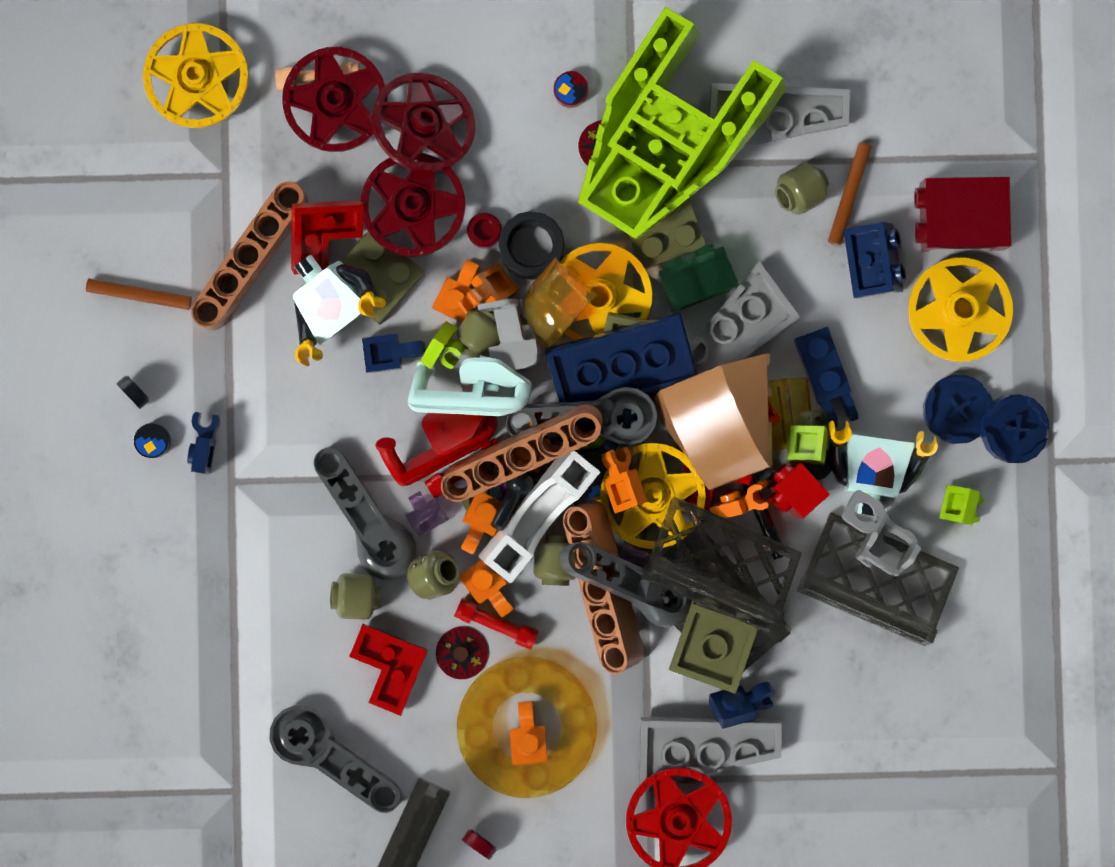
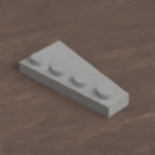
M711 83L709 117L715 119L737 84ZM786 86L787 89L768 118L744 147L847 127L849 125L850 89Z
M760 261L690 344L698 374L723 364L745 359L801 318Z
M641 717L639 785L650 775L668 768L683 767L697 770L703 774L718 772V769L732 766L741 767L781 758L782 722L781 720L755 719L722 729L717 718ZM670 776V777H671L674 781H678V780H683V777H687V776Z

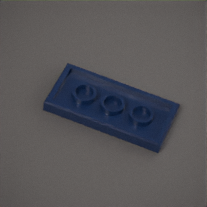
M681 312L552 346L544 350L559 402L595 401L611 391L623 387L637 388L648 395L698 375Z

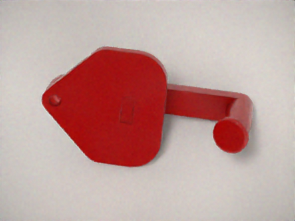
M427 413L422 420V428L432 446L431 449L402 463L396 453V441L393 438H381L375 443V447L396 483L401 486H409L481 448L496 431L498 421L496 416Z

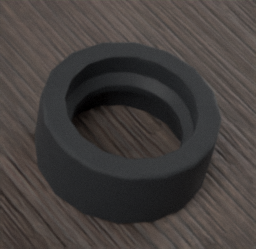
M528 211L519 213L507 221L500 232L498 246L502 262L510 272L520 278L534 280L546 277L555 270L563 259L565 242L562 230L554 219L544 213ZM524 226H539L546 230L551 237V254L546 261L539 265H524L517 261L512 254V238L516 231Z

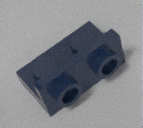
M879 222L844 229L853 298L858 299L886 293L903 292L906 272L904 265L899 263L897 249L901 248V239L897 228H894L892 223Z

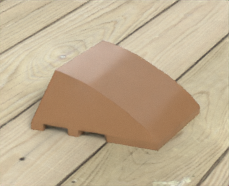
M770 353L717 366L664 388L651 399L655 404L658 418L685 454L708 490L772 467V422L768 420V398L771 397V387H768L767 365H770Z

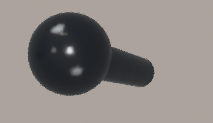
M529 471L506 481L508 491L491 522L493 528L503 531L520 496L527 495L532 490L534 479Z

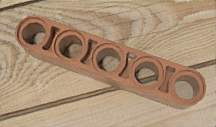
M292 181L282 182L270 194L193 303L191 316L197 325L208 330H217L226 324L291 232L292 207L286 208L282 205L283 196L290 191L297 192L299 195L298 203H308L305 192L298 184ZM268 220H276L279 224L278 231L272 236H264L262 233V226ZM249 248H256L258 251L257 261L251 265L243 264V252ZM229 276H235L238 280L237 289L230 294H225L222 290L223 281ZM210 304L215 305L218 310L217 317L211 322H204L202 319L203 309Z
M585 404L452 464L441 481L443 495L453 502L467 500L594 442L601 432L603 421L601 412L593 405ZM583 417L590 418L595 423V428L584 431L577 426L576 421ZM556 432L563 438V442L559 445H551L545 440L544 436L547 433ZM525 447L529 450L531 457L525 460L519 459L514 455L513 449ZM491 461L498 466L499 472L489 474L482 469L481 464ZM452 476H461L466 480L468 486L457 488L453 486L450 478Z
M588 500L566 510L563 516V525L568 544L585 542L619 557L609 517L601 502ZM583 514H584V515L586 516V518H587V523L585 522V520H584V518H583ZM576 548L574 550L576 552L574 563L575 567L579 569L584 564V554ZM595 565L593 568L604 571L607 574L606 578H610L612 572L608 570V566ZM578 579L602 667L611 674H619L638 664L643 659L644 648L632 603ZM610 616L614 619L615 625L612 623Z

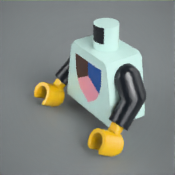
M312 255L307 256L294 267L306 282L303 287L293 294L300 344L295 351V359L298 363L308 367L310 365L309 355L311 359L320 361L323 353L319 348L314 347L317 342L319 345L323 344L361 314L375 318L376 314L373 308L383 309L385 307L386 301L383 298L377 297L376 289L368 272L349 264H343L340 261L333 263L323 270Z
M847 420L845 421V428L841 431H835L834 421H830L828 424L831 436L828 463L837 482L844 485V491L856 492L861 490L879 501L881 496L897 498L899 493L906 492L921 475L929 456L933 455L938 448V437L936 435L932 443H922L924 431L918 432L916 448H914V443L852 434ZM858 504L857 514L874 516L873 510L868 504Z

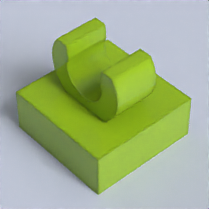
M446 321L433 337L420 362L432 369L440 359V362L446 368L453 369L459 359L450 352L460 357L466 349V346L461 341L452 340L458 328Z
M791 425L787 460L790 463L825 464L829 430L825 426Z
M947 485L939 519L973 526V522H980V517L975 516L978 503L984 504L985 501L980 497L981 491Z

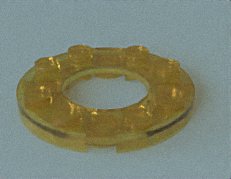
M525 656L500 661L486 669L469 686L460 704L457 717L458 744L470 770L488 787L512 797H541L564 788L585 768L596 742V713L586 688L567 668L541 657ZM519 693H535L547 698L557 709L561 719V735L556 747L548 754V763L513 766L512 758L507 756L497 746L492 733L493 718L497 708L507 698Z

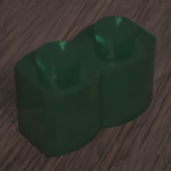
M710 244L695 250L694 254L696 257L682 261L681 257H676L661 264L663 270L658 272L657 277L672 314L732 291L739 286L724 246L715 249L714 245Z

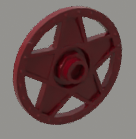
M326 47L315 50L300 59L286 78L282 94V104L286 120L294 133L311 147L327 152H344L355 149L375 135L372 126V116L363 105L362 100L376 85H378L380 93L385 87L384 80L376 66L368 58L354 50L343 47ZM333 55L352 58L366 68L344 75ZM315 60V82L292 87L299 73ZM291 107L312 113L310 136L297 124ZM341 126L362 134L360 137L346 143L328 144Z
M409 73L393 79L379 93L372 111L373 131L380 147L396 163L413 171L431 173L443 171L454 166L467 154L474 140L476 129L475 117L467 98L451 82L433 74ZM408 83L406 102H384L393 90ZM428 83L444 89L455 99L436 101ZM466 118V137L461 148L450 128ZM381 122L400 132L396 150L385 137ZM427 148L445 159V161L424 163L414 160Z
M421 153L415 159L417 162L424 163L442 161L426 153ZM389 157L374 168L362 189L360 201L364 204L362 218L368 232L380 246L401 256L420 257L442 249L456 236L465 215V195L459 178L451 168L443 170L442 172L451 180L457 195L434 189L435 172L426 173L411 170L405 179L385 172L387 168L397 164ZM373 187L386 205L371 222L368 203L370 191ZM457 214L450 230L435 243L434 220ZM406 230L417 249L399 247L385 240L384 237Z

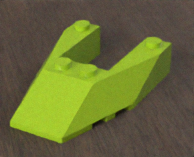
M666 6L607 95L604 115L596 134L597 140L592 159L589 160L578 200L579 204L636 240L721 173L768 118L787 89L783 77L753 60L715 119H712L665 90L700 36L694 23Z

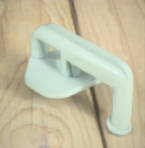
M473 357L464 360L460 365L459 373L462 392L426 390L429 378L436 373V368L433 366L430 369L419 360L409 392L408 405L415 412L503 416L520 411L527 405L530 399L532 383L499 359Z

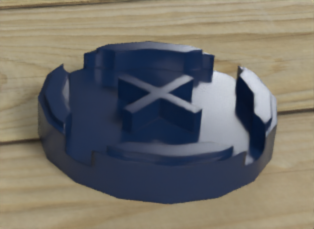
M951 375L937 381L927 392L923 402V418L929 431L936 435L939 440L951 444L969 443L981 436V421L985 410L993 400L990 393L987 392L983 384L977 379L966 375Z
M1021 394L1004 395L994 400L985 410L981 421V438L986 450L995 459L1006 463H1026L1037 457L1044 449L1048 440L1046 435L1047 429H1049V419L1044 408L1035 399Z

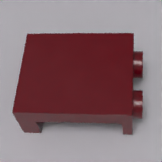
M1010 177L925 178L920 182L919 188H915L914 206L915 209H920V222H916L915 241L916 243H921V252H929L935 249H990V251H1004L1011 247Z

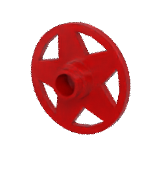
M675 767L650 775L636 788L627 807L626 829L633 849L651 867H707L722 854L729 841L732 829V814L724 792L715 781L697 770ZM670 776L691 777L705 783V785L684 795ZM653 784L656 807L634 815L640 797ZM718 799L721 802L724 814L722 835L706 820ZM636 835L659 839L660 862L644 851ZM689 846L711 852L697 863L679 866Z

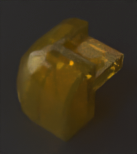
M556 257L531 284L525 295L523 307L528 325L549 347L557 343L576 322L579 315L598 296L578 278L580 274L570 265L565 266Z

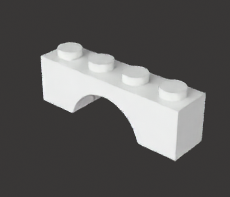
M575 451L555 459L511 514L504 530H498L478 557L509 583H512L534 556L535 549L549 526L569 505L579 500L599 475L600 471Z

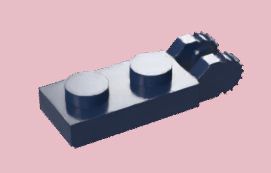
M825 327L795 338L794 342L817 404H820L828 424L830 421H834L835 427H838V418L829 400L839 396L842 400L846 416L851 422L859 418L858 412L850 395L852 391L829 328Z

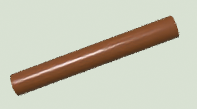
M858 143L828 242L834 245L841 246L844 237L843 230L847 227L872 146L866 143Z
M88 278L86 283V292L185 310H190L192 304L191 296Z

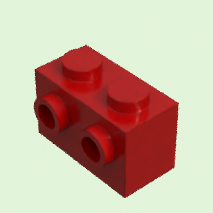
M784 463L769 477L773 482L767 487L772 493L768 498H773L775 501L773 504L782 513L789 511L797 519H804L830 495L802 463L792 465Z

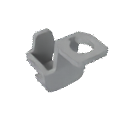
M504 299L479 304V311H494L500 344L488 347L490 358L501 360L515 371L534 368L540 362L541 355L545 348H547V343L545 339H537L531 325L521 324L518 300Z
M857 490L842 513L844 521L860 532L868 533L855 558L867 567L875 565L884 572L897 577L913 564L922 547L918 545V539L915 537V534L888 519L889 514L885 511L883 504L879 500L861 490ZM859 503L868 504L873 510V515L878 519L875 522L872 520L869 522L860 521L855 515V506ZM884 534H895L910 544L909 548L904 554L883 541Z

